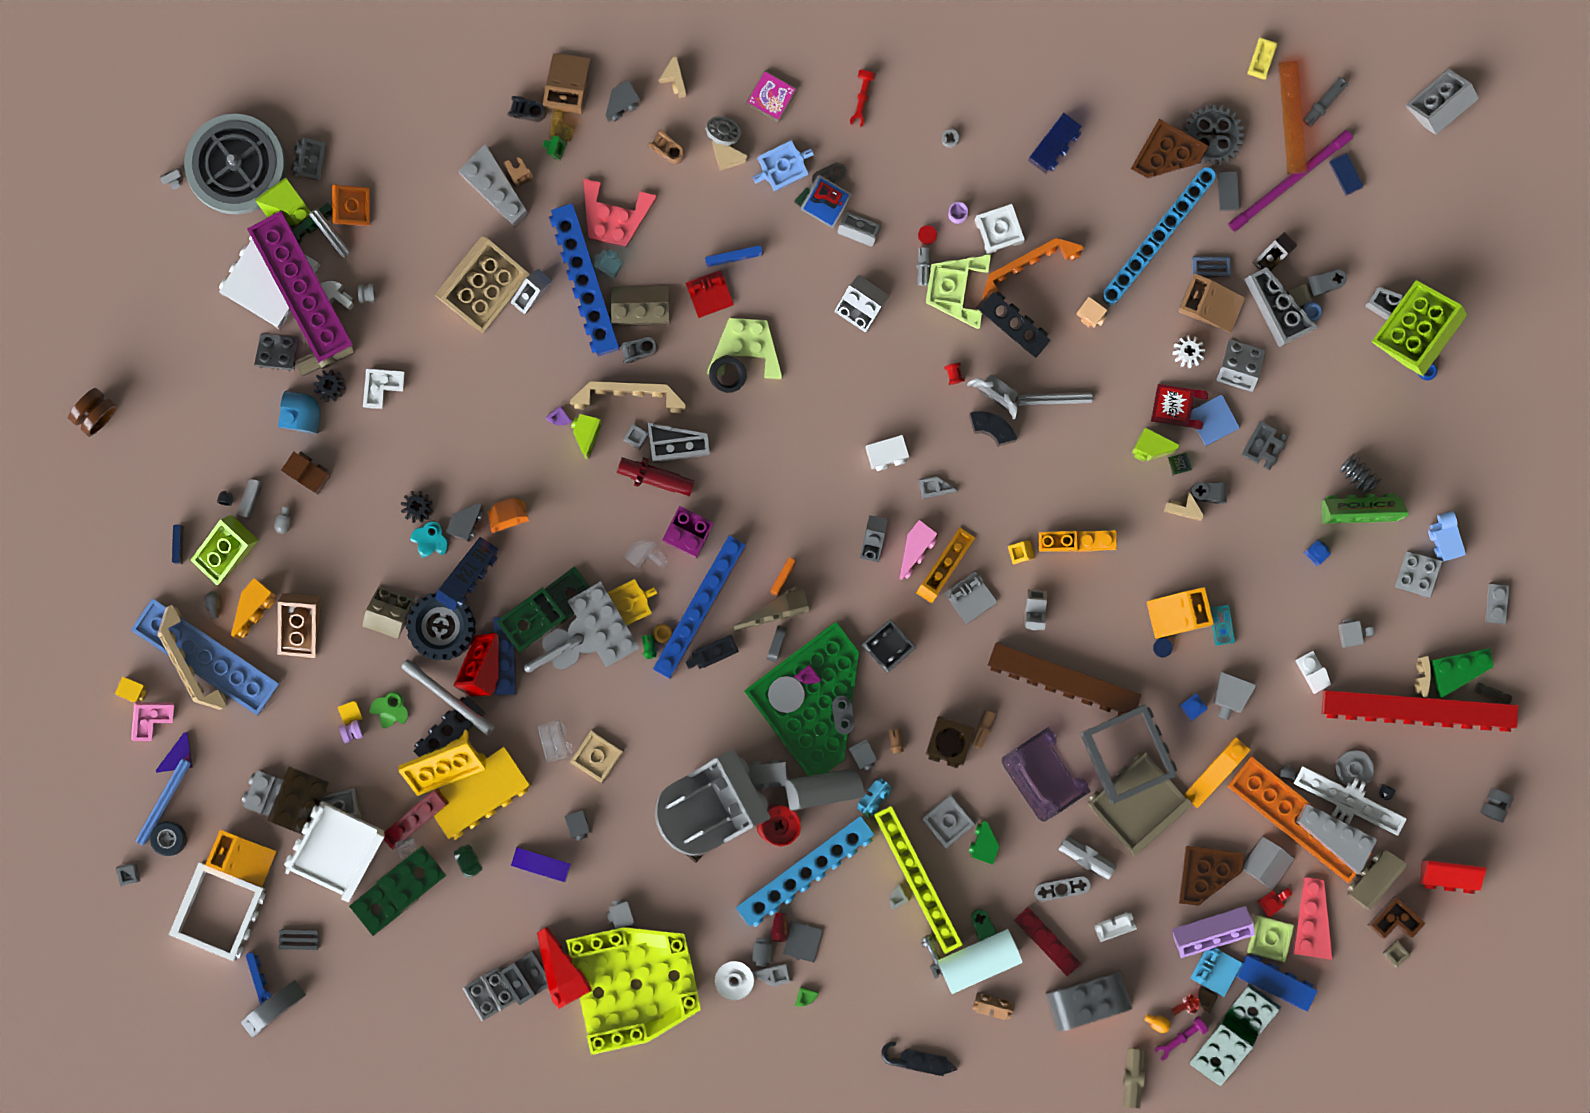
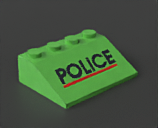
M1393 493L1384 494V497H1376V494H1367L1365 498H1357V495H1346L1344 499H1338L1337 495L1326 496V499L1321 501L1322 524L1396 522L1408 516V510L1402 498L1396 497Z

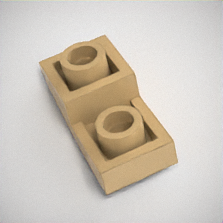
M1428 656L1418 658V663H1416L1417 671L1419 674H1422V677L1415 679L1414 689L1420 698L1427 696L1430 687L1431 670Z

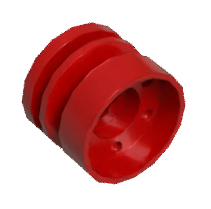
M779 804L769 805L767 812L771 818L757 825V832L769 844L779 847L787 846L799 836L801 829L800 818L795 811H790L789 807ZM774 821H775V822H778V821H779V824H781V827H780V828L777 827V828L775 829V826L773 825Z

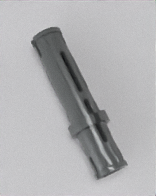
M1339 77L1323 97L1312 105V109L1302 119L1303 122H1306L1307 126L1312 127L1318 118L1326 113V109L1345 87L1348 86L1347 82L1343 83L1345 81L1343 78Z

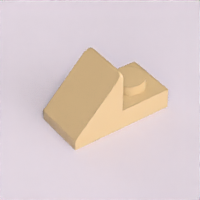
M673 57L660 77L659 83L675 81L671 83L674 94L678 93L680 99L686 97V91L677 57Z
M1190 492L1187 495L1185 507L1182 506L1181 502L1173 500L1165 504L1164 512L1199 521L1203 519L1204 515Z

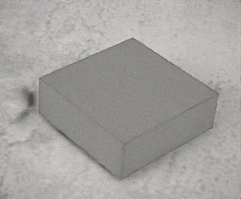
M632 423L623 441L640 450L649 433Z

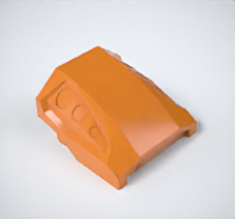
M513 497L494 503L488 512L492 533L529 521L524 501Z

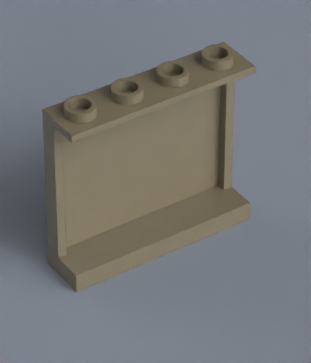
M1139 752L1132 759L1134 763L1129 767L1126 765L1117 772L1119 776L1115 780L1111 778L1118 795L1164 775L1146 752L1144 754ZM1166 780L1115 804H1110L1105 790L1100 793L1096 791L1088 798L1090 800L1088 803L1089 807L1133 856L1140 853L1193 805L1170 780Z

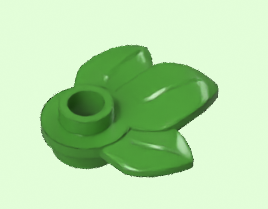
M390 692L385 698H377L369 710L370 713L380 714V723L384 729L392 726L395 721L405 724L408 717L407 709L403 706V696L398 692ZM392 698H397L398 703L396 705L391 704Z

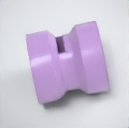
M962 202L953 203L949 208V219L956 224L963 223L968 215L967 206Z
M354 720L348 725L342 724L339 726L345 744L355 738H364L358 720Z

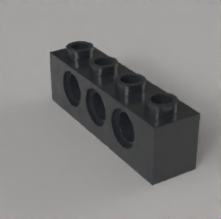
M990 290L977 305L976 309L1028 353L1037 358L1051 341L1047 337L1048 333L1041 327L1037 329L1033 326L1034 321L1027 315L1024 317L1018 313L1020 309L1013 303L1007 304L1004 301L1006 297L999 291L994 293ZM1002 305L1004 313L998 316L996 308ZM1013 318H1018V325L1012 328L1010 321ZM1027 330H1032V338L1026 340L1025 332Z
M469 696L459 699L479 716L485 714ZM456 709L452 712L449 710L442 716L441 719L443 721L438 726L436 724L432 726L428 731L429 735L425 739L421 738L414 745L416 749L413 752L418 757L444 748L450 742L459 739L463 735L464 730L468 731L474 724L467 718L464 722H458L457 714L459 712ZM447 725L453 728V733L450 736H445L443 733V729ZM433 739L439 741V747L436 750H432L429 746L430 741Z

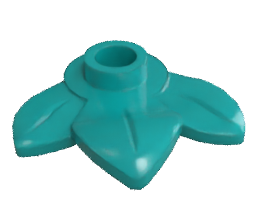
M430 521L424 527L415 529L411 534L410 540L418 543V552L422 558L429 556L434 550L441 555L445 554L448 543L447 539L442 535V527L439 523ZM429 529H435V534H430Z

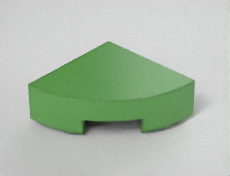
M800 987L795 1006L803 1007L811 1004L817 998L819 992Z

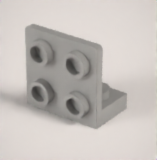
M1229 339L1216 381L1253 392L1259 378L1265 350Z

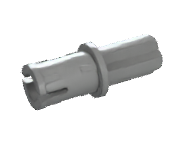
M922 247V250L918 248V264L916 268H918L917 284L919 286H927L929 283V269L931 268V265H929L930 248Z

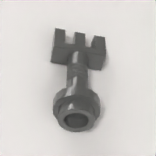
M929 934L921 938L922 947H927L935 964L931 965L930 969L935 979H937L939 975L936 970L940 969L937 960L941 958L934 945L936 938Z

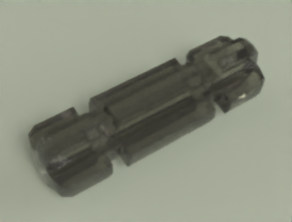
M1482 683L1476 684L1474 690L1476 693L1484 694L1485 697L1495 701H1501L1502 704L1511 703V695L1503 694L1502 691L1490 686L1486 687Z

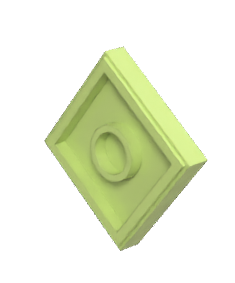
M1256 915L1253 925L1255 935L1250 937L1247 953L1285 962L1294 925Z

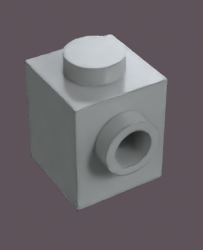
M621 899L612 902L613 906L609 907L610 911L607 912L609 922H614L615 929L635 924L628 901L624 902Z

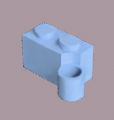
M1454 511L1437 515L1439 523L1430 525V530H1428L1431 541L1434 540L1436 546L1434 548L1436 558L1445 562L1466 555Z

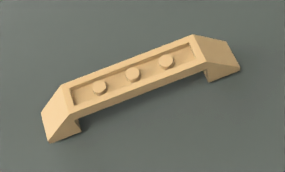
M590 381L570 399L571 406H575L574 409L584 410L586 406H591V391L595 395H606V392H613L615 396H625V393H633L632 396L644 397V394H652V397L662 398L663 395H667L666 409L670 410V413L680 414L682 410L686 411L684 402L665 384Z
M171 604L165 608L158 636L191 698L196 703L218 710L227 707L225 704L227 700L222 692L219 693L216 690L204 696L202 685L194 679L195 673L193 668L186 664L184 660L186 656L181 648L178 649L174 633L168 630V628L181 622L179 610Z

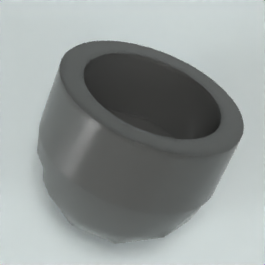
M1290 765L1282 767L1279 777L1295 780V769Z

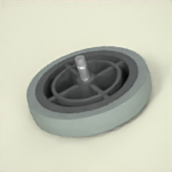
M225 114L209 120L194 133L185 153V173L194 194L208 207L226 214H245L260 209L255 199L285 177L286 159L279 138L265 123L244 114Z

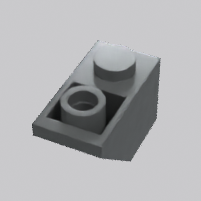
M629 80L612 89L605 115L608 122H615L623 117V113L627 111L632 112L639 107L638 104L641 103L640 98Z
M476 504L453 514L446 532L467 542L470 541V538L474 539L477 533V528H475L477 521L482 520L485 512L482 510L483 506Z
M869 515L860 558L879 562L888 519Z

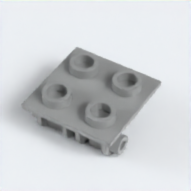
M1406 551L1395 588L1420 594V596L1425 598H1431L1443 561Z
M976 571L944 593L965 624H968L997 603Z

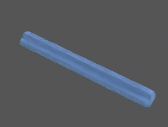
M180 760L136 838V842L145 845L153 828L157 825L191 765L188 760Z

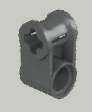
M1335 270L1308 278L1313 296H1319L1341 288L1347 280L1345 272ZM1335 275L1342 278L1339 284L1337 281H1333Z
M650 337L624 342L619 345L624 354V364L653 356L657 352V344ZM647 342L653 344V348L650 351L643 350V346Z
M1198 482L1190 489L1191 495L1197 502L1227 503V483ZM1198 488L1203 492L1200 496L1198 492H1195Z

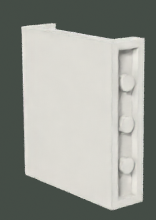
M250 236L249 240L251 241L247 247L244 246L241 250L239 261L237 263L234 262L229 270L230 275L221 282L219 292L268 321L276 328L281 329L291 310ZM305 255L314 273H316L320 264Z
M321 801L319 806L313 808L310 815L312 817L310 823H305L302 829V833H304L302 838L296 840L293 846L295 850L293 855H288L284 863L286 874L292 871L341 894L342 900L349 902L384 838V830Z

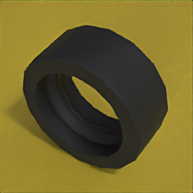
M722 356L716 359L711 364L709 370V379L712 385L725 393L738 391L744 385L747 378L744 364L731 356ZM725 363L735 365L739 371L737 381L729 386L721 384L717 378L718 368Z

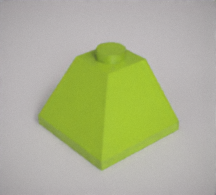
M286 177L255 199L267 217L281 211L289 226L297 225L310 216V210Z
M580 414L578 418H574L571 428L574 429L573 433L583 456L589 460L602 422L600 419Z

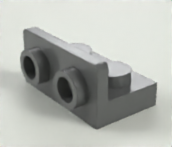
M308 138L299 139L294 147L296 156L291 165L292 176L320 180L326 143Z

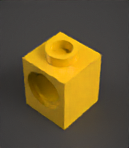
M122 676L115 695L132 702H143L147 695V686Z

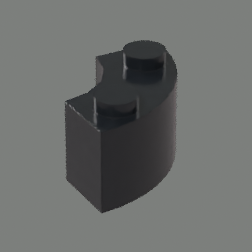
M984 411L971 412L969 414L974 434L982 433L989 435L995 441L997 447L1017 441L1012 427L1000 416Z

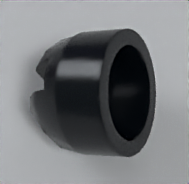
M222 491L218 495L217 503L232 506V493Z
M1382 784L1379 795L1384 800H1390L1393 798L1396 790Z

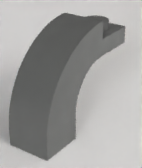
M294 980L246 1016L241 1024L253 1038L277 1017L296 1005L306 994L296 980Z

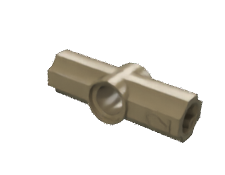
M351 346L321 363L317 361L314 353L306 355L295 362L301 375L304 376L320 368H328L337 363L338 360L355 352Z
M1127 1049V1063L1123 1077V1086H1125L1123 1107L1140 1108L1141 1092L1144 1087L1145 1071L1143 1070L1144 1049Z

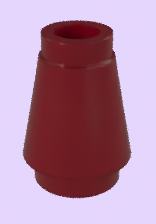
M775 913L770 933L772 941L787 942L789 931L785 913Z

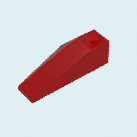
M548 926L537 932L552 1002L557 1008L560 1009L591 992L592 988L580 968L576 970L571 963V956L563 953L561 943Z

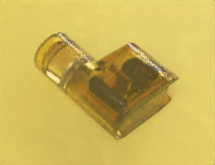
M553 109L549 138L552 139L553 136H557L564 141L571 142L574 125L564 124V111Z

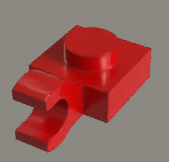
M1289 888L1284 889L1277 895L1274 891H1271L1257 902L1265 914L1270 917L1285 907L1282 901L1293 894Z

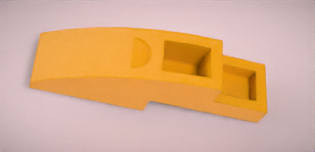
M1116 530L1039 532V552L1118 550Z

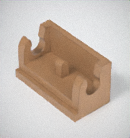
M517 157L520 166L514 168L509 160L504 162L515 186L519 187L531 181L533 176L531 171L526 168L522 159Z

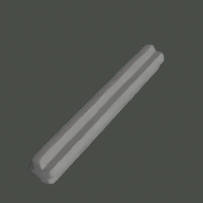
M1091 392L1019 394L1017 397L1018 405L1093 402V394Z

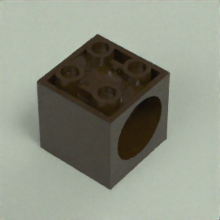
M938 716L925 755L929 756V760L938 763L940 759L947 761L946 765L953 768L963 766L975 728ZM946 729L958 732L960 740L963 741L961 753L957 752L951 755L952 757L941 755L938 745H935L938 733L943 734L947 732Z

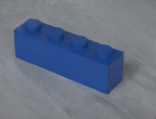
M1251 954V957L1245 955L1236 977L1308 1012L1317 993V990L1313 989L1314 984L1306 980L1301 983L1296 980V975L1290 972L1283 974L1278 971V966L1271 963L1267 966L1261 963V958Z

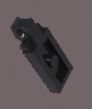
M728 635L696 650V652L692 653L694 658L685 663L688 669L697 665L699 669H702L739 651L732 636Z

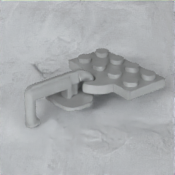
M599 582L568 600L577 618L571 622L568 631L556 629L546 635L543 639V647L546 653L533 661L526 662L524 669L526 672H533L536 668L550 660L556 668L566 669L577 662L580 652L592 653L597 651L605 667H608L639 649L604 586Z

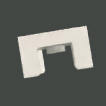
M1012 204L975 217L977 228L980 229L985 243L984 248L987 255L996 253L998 249L1013 244L1014 246L1023 244L1025 239Z

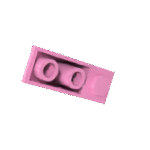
M920 520L907 535L899 578L901 581L904 577L906 579L910 577L914 571L912 569L913 565L916 562L920 564L926 556L924 551L928 547L931 549L938 541L935 538L937 533Z

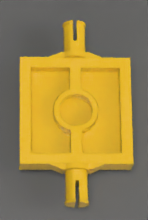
M635 579L607 592L626 626L652 614L647 598L657 594L654 591V587L643 592Z

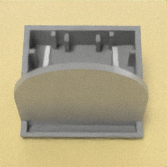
M734 749L668 785L659 795L655 808L656 823L663 838L674 849L687 855L705 854L771 818L767 812L768 804L765 797L756 791L749 778L747 763L737 756Z

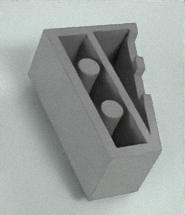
M648 423L653 463L710 455L708 435L706 433Z

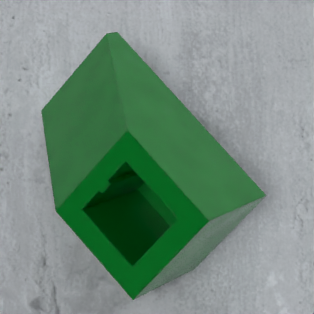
M982 821V824L978 823L975 834L978 835L976 842H971L968 852L971 853V858L993 865L999 845L988 822Z

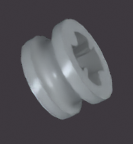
M953 129L946 130L942 135L943 145L948 148L957 145L959 141L958 133ZM952 134L955 141L948 143L945 136Z

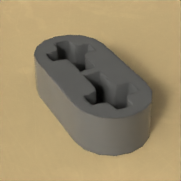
M777 626L767 660L776 662L786 634V627Z

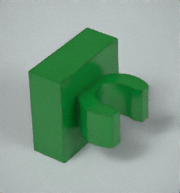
M553 136L551 141L544 140L542 147L546 148L548 155L554 159L561 160L567 142L560 137Z

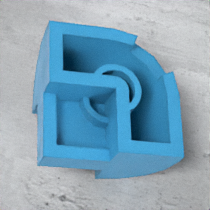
M284 391L280 403L281 410L278 427L318 434L321 417L318 402L312 396L305 393Z

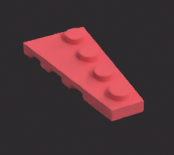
M1304 877L1293 954L1332 960L1324 880Z

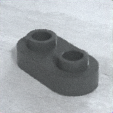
M838 696L832 703L836 730L840 734L845 735L852 732L854 728L852 705L849 698ZM840 702H844L846 704V707L844 709H840L838 707V704ZM842 721L848 722L847 728L841 727Z

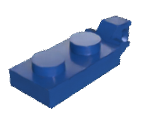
M254 952L246 954V959L261 1005L271 997V993L264 989V985H267L264 973H259L260 959L258 955L254 956Z

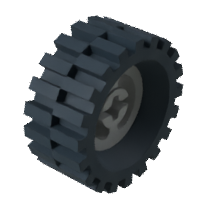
M437 592L435 594L429 593L426 597L418 599V603L416 605L413 604L411 613L407 615L408 624H406V629L408 630V639L419 653L428 658L438 661L451 660L453 657L457 658L463 651L465 652L468 649V645L473 641L472 638L476 632V622L472 615L473 613L466 603L452 611L435 599ZM440 614V617L433 621L434 624L441 625L443 622L447 627H451L447 617L451 616L453 618L455 630L451 637L443 640V636L447 635L450 631L442 629L440 632V629L433 626L432 629L436 633V637H431L428 631V624L434 615Z

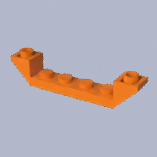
M1054 238L990 273L982 299L990 290L994 293L998 291L994 282L999 284L1005 281L1007 275L1012 272L1014 275L1024 270L1023 266L1029 263L1031 266L1041 261L1040 257L1053 255L1057 252V248H1059L1065 260L1071 259L1073 261L1081 256V252L1084 249L1083 246Z

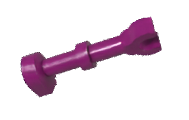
M1199 1016L1194 1019L1195 1024L1184 1032H1179L1178 1036L1168 1044L1157 1046L1154 1049L1155 1052L1159 1050L1165 1051L1164 1056L1160 1058L1162 1061L1167 1059L1171 1050L1182 1042L1183 1044L1187 1042V1039L1198 1030L1203 1035L1209 1031Z

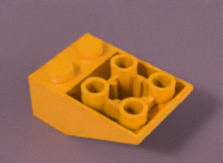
M255 578L252 579L240 595L231 636L237 639L246 637L251 630L249 627L253 623H258L263 617L262 612L266 608L270 609L276 602L275 597L277 595Z
M1205 587L1146 601L1155 639L1214 625Z
M220 829L205 866L262 887L277 851Z

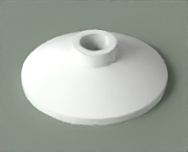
M728 962L722 965L716 973V989L721 996L728 1000L743 999L753 988V974L741 962ZM732 977H736L738 979L737 984L731 983Z

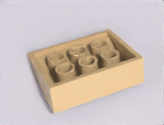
M481 236L434 296L478 331L484 333L530 274L489 239Z

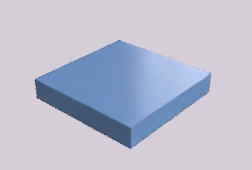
M1222 395L1193 409L1190 419L1200 420L1203 423L1202 430H1196L1205 446L1240 428Z

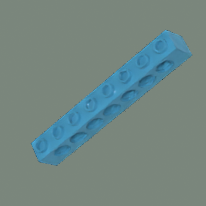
M860 816L748 898L736 909L749 927L752 924L754 927L758 926L764 921L762 917L767 913L770 916L779 910L778 905L782 902L788 904L795 898L793 894L797 891L804 892L811 887L809 883L812 880L816 879L819 881L827 874L824 871L830 867L834 870L842 864L840 861L842 858L847 856L849 859L857 853L856 848L862 844L865 847L872 842L873 839L871 837L874 833ZM850 833L858 835L859 840L856 844L848 842L847 837ZM835 844L843 847V852L839 856L832 853V847ZM819 856L827 858L828 862L825 867H819L816 864V859ZM804 867H808L812 871V875L808 879L803 878L800 874L801 869ZM787 879H794L796 881L795 889L788 890L785 887ZM773 890H777L781 894V898L776 902L772 901L769 897L770 892ZM756 902L764 903L765 910L762 913H757L754 910Z

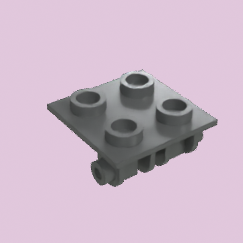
M261 333L254 366H259V368L271 367L272 370L274 368L276 370H279V368L288 371L294 370L298 337Z

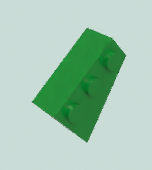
M1490 648L1429 661L1438 699L1494 667Z

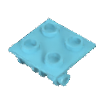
M1212 948L1204 951L1190 979L1224 997L1242 963L1221 952L1219 949Z

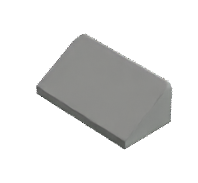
M845 212L838 229V234L873 246L881 225Z
M249 479L237 515L247 519L251 518L263 485L260 481Z

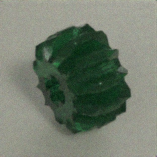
M463 845L454 851L457 864L465 877H473L482 871V865L471 845Z

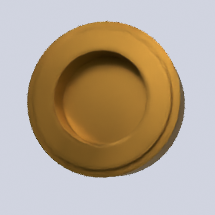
M666 624L656 626L653 632L655 640L659 643H667L673 634L670 626Z

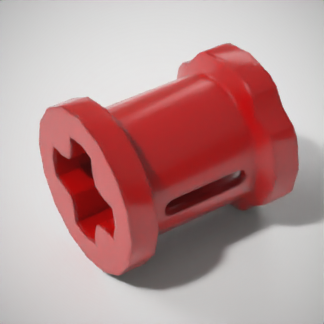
M961 363L944 366L948 373L949 385L965 382L960 370Z

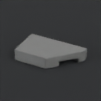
M938 476L918 480L922 499L957 492L955 487H952Z
M786 963L752 972L753 976L772 987L791 982Z

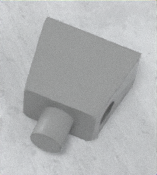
M1223 672L1219 673L1213 702L1221 706L1217 717L1228 721L1232 711L1240 713L1256 685Z

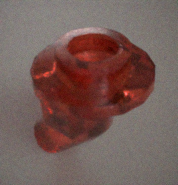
M1193 995L1185 996L1183 1003L1171 1009L1172 1013L1177 1015L1187 1010L1188 1014H1195L1199 1009V1001Z

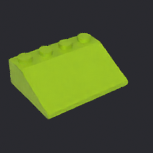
M1416 280L1373 338L1372 343L1407 368L1424 376L1464 321L1467 313L1461 304Z

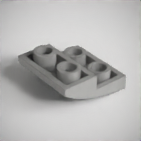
M498 967L462 988L481 1022L516 1002L499 975L501 971Z

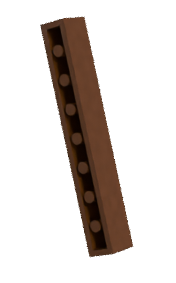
M997 643L993 647L987 665L991 667L990 671L999 674L1002 671L1009 673L1008 677L1012 679H1026V683L1035 687L1038 684L1045 686L1044 690L1056 693V690L1063 692V696L1074 700V697L1082 699L1081 703L1092 706L1094 703L1100 706V710L1109 713L1113 710L1118 712L1117 715L1136 708L1141 697L1139 693Z

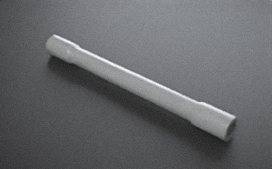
M407 659L402 664L401 668L423 683L470 720L483 733L489 735L493 731L494 726L462 703L425 674L412 661Z

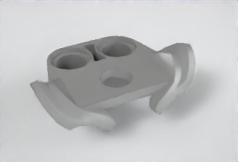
M989 374L985 381L979 377L967 383L968 386L977 387L984 395L1009 411L1012 419H1015L1017 403H1014V401L1019 396L1015 390L992 374Z

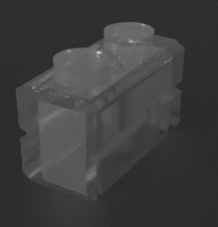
M560 720L538 725L537 728L546 762L552 763L570 758L569 753H572L570 741L566 742L564 735L568 734L565 723L561 724Z

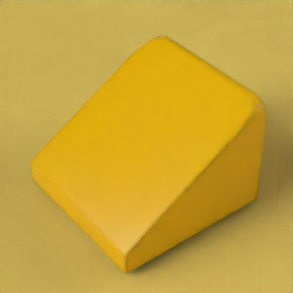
M1030 540L1008 546L1013 564L1035 559Z
M357 701L337 707L346 725L351 724L354 720L360 721L363 719Z

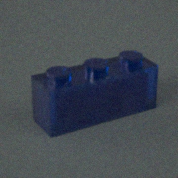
M1063 113L1030 155L1028 161L1045 174L1049 170L1053 172L1059 164L1057 162L1060 156L1064 157L1070 150L1068 145L1071 141L1076 142L1082 134L1080 132L1082 126Z

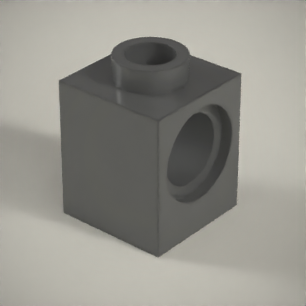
M584 810L564 816L571 838L576 837L578 841L587 838V834L591 833Z

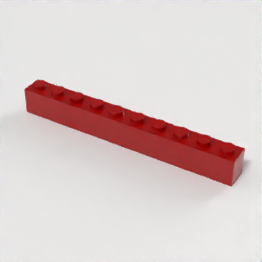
M1325 690L1322 696L1321 714L1326 715V718L1338 719V716H1346L1345 720H1357V717H1363L1368 722L1384 719V723H1396V720H1402L1403 724L1407 725L1423 722L1422 726H1434V723H1441L1442 727L1453 728V725H1461V729H1473V726H1480V730L1492 731L1493 727L1499 728L1500 732H1511V729L1517 728L1518 705Z

